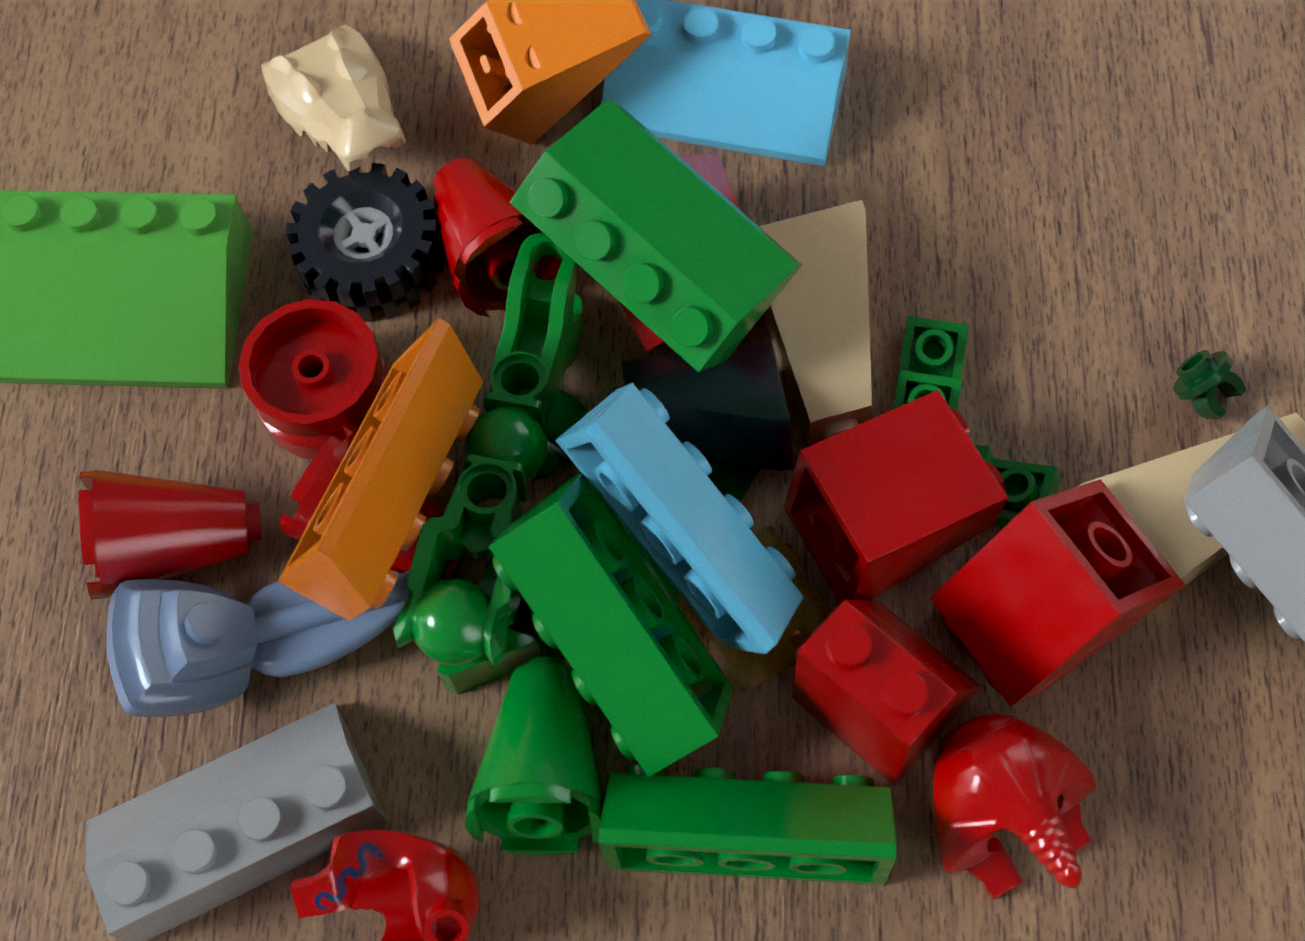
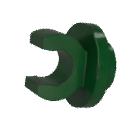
M1202 350L1189 357L1179 366L1176 371L1179 378L1173 386V391L1181 400L1191 399L1192 406L1197 414L1205 419L1222 417L1226 413L1223 406L1216 399L1217 387L1226 398L1242 396L1246 388L1242 379L1236 373L1230 371L1233 360L1227 352L1219 351L1211 354L1208 350Z

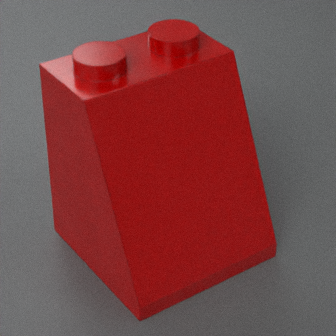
M939 390L800 450L783 508L839 604L844 600H872L993 526L1008 499L1005 493L1004 481L998 469L992 463L984 461L970 439V431L966 420L958 410L950 409Z
M1099 479L1029 503L935 592L930 599L943 615L944 622L950 632L963 642L983 669L984 676L990 686L1000 693L1008 705L1012 707L1047 690L1175 595L1186 584L1103 481Z
M844 600L798 649L792 698L889 783L895 786L979 692L982 686L880 601Z

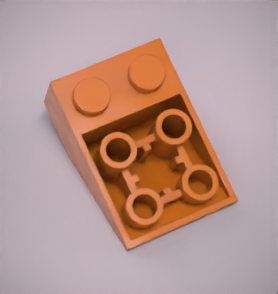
M488 0L449 38V41L483 126L533 145L652 34L636 0Z

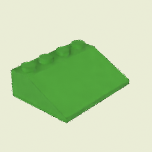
M0 190V383L228 389L254 233L236 195Z

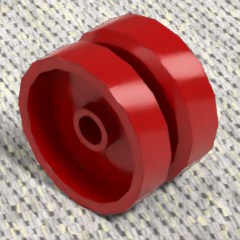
M315 299L283 305L261 319L244 341L238 364L242 389L257 411V415L278 446L300 458L313 459L332 435L344 441L347 437L342 425L350 422L360 427L389 373L386 363L380 355L375 336L360 315L337 302Z

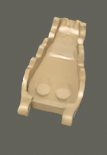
M347 25L336 27L330 31L329 35L285 56L280 55L261 64L268 93L286 124H290L301 137L307 134L317 148L322 147L327 153L335 152L348 172L361 166L362 159H368L369 153L377 147L383 146L389 149L391 146L395 149L406 144L399 122L393 114L392 104L388 95L390 94L389 86L380 61L363 36Z

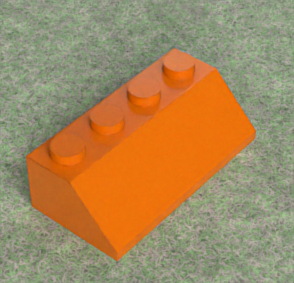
M438 318L393 363L278 580L279 583L348 621L353 620L371 607L378 610L390 595L398 577V574L390 570L399 550L408 551L418 538L421 528L426 521V516L420 514L419 510L427 494L429 493L434 496L447 480L454 462L446 456L455 439L462 441L467 436L480 413V408L474 405L473 402L484 381L452 326L446 321Z

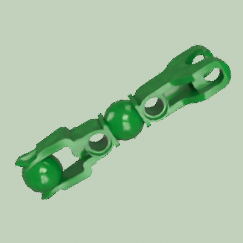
M535 233L528 236L520 246L509 281L504 326L491 369L490 381L493 392H486L484 397L486 412L478 416L466 436V459L464 462L466 470L462 472L456 483L450 503L445 508L442 517L429 519L421 528L407 580L409 594L393 627L398 648L415 640L416 645L429 658L445 666L467 665L484 654L496 666L505 655L508 627L514 621L522 596L519 590H510L502 582L498 574L491 598L480 586L465 579L441 581L440 579L449 560L463 559L467 553L475 559L483 558L487 555L494 556L488 546L508 525L522 516L520 501H527L529 494L527 481L537 475L545 462L547 455L546 424L553 414L565 372L568 367H571L576 358L584 328L582 299L578 294H575L579 265L544 233ZM554 255L562 260L556 279L545 281L538 278L533 272L535 264L543 257ZM520 390H530V391H531L530 393H527V394H524V395H514V394H513V393H515V392H517V391H520ZM487 499L502 500L498 505L491 508L477 506Z

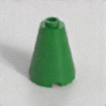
M536 657L529 660L527 664L519 666L512 673L466 804L464 827L474 839L483 843L484 831L500 837L501 850L513 854L534 856L569 854L579 850L580 838L592 834L593 844L599 841V829L604 803L583 699L573 681L572 669L566 667L559 659Z

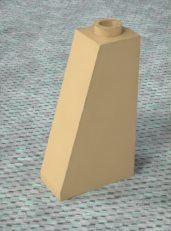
M862 200L759 226L802 264L800 269L764 312L763 318L807 447L870 420L872 388L866 209Z
M1297 412L1279 418L1305 448V421ZM1235 433L1081 484L1084 485L1101 479L1185 584H1188L1229 554L1214 536L1207 537L1194 526L1187 514L1186 503L1183 500L1193 473Z

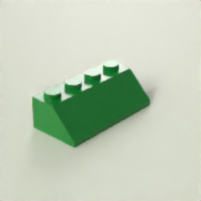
M607 99L550 146L540 157L509 202L698 373L724 363L802 266L796 258L614 99Z
M581 472L508 525L488 546L494 554L492 559L493 565L499 578L510 590H519L534 612L532 615L533 623L540 637L548 646L560 649L573 668L572 677L579 693L588 703L592 705L598 704L612 724V736L620 752L630 761L637 760L648 777L719 736L734 688L618 517Z
M639 764L627 766L626 774H609L599 829V846L608 870L885 885L896 861V837L891 787H874V779L861 775L833 777L832 784L805 783L804 775L787 771L765 773L763 781L736 779L734 771L723 768H700L695 770V777L667 776V769L664 768L648 777Z

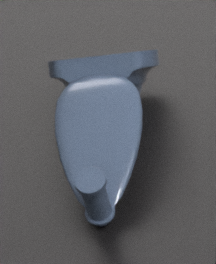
M392 570L398 574V577L384 604L378 610L371 607L351 621L335 614L278 581L263 587L252 596L247 605L237 601L235 597L228 593L201 584L161 579L124 581L118 585L112 594L106 627L108 662L119 702L123 710L132 716L170 717L190 715L209 711L236 700L247 689L251 668L267 676L283 678L303 674L328 665L362 647L381 634L399 617L409 594L407 580L410 571L400 574Z

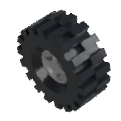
M372 162L370 173H363L361 166L349 171V175L338 178L333 169L323 174L326 185L321 189L310 183L303 190L308 202L306 205L295 201L290 210L295 222L286 224V236L290 243L287 247L291 259L308 294H313L315 300L334 301L351 310H356L364 322H374V311L384 310L387 319L399 316L396 305L405 301L410 309L421 302L417 290L421 287L430 293L437 284L433 270L438 272L443 270L445 260L441 250H445L431 197H427L425 188L418 180L411 184L408 173L399 168H396L390 177L388 176L385 164ZM362 248H367L370 252H363Z

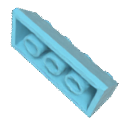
M636 0L652 35L604 79L602 103L607 99H614L657 138L825 167L847 73L851 30L671 0Z
M633 383L615 390L555 441L722 647L766 654L777 644L804 598L791 581L796 577L794 569L776 549L770 546L766 549L750 530L754 525V521L747 509L732 495L727 494L723 496L708 478V475L712 473V469L703 454L689 442L685 441L681 444L665 423L669 420V415L658 398L645 388L639 391Z

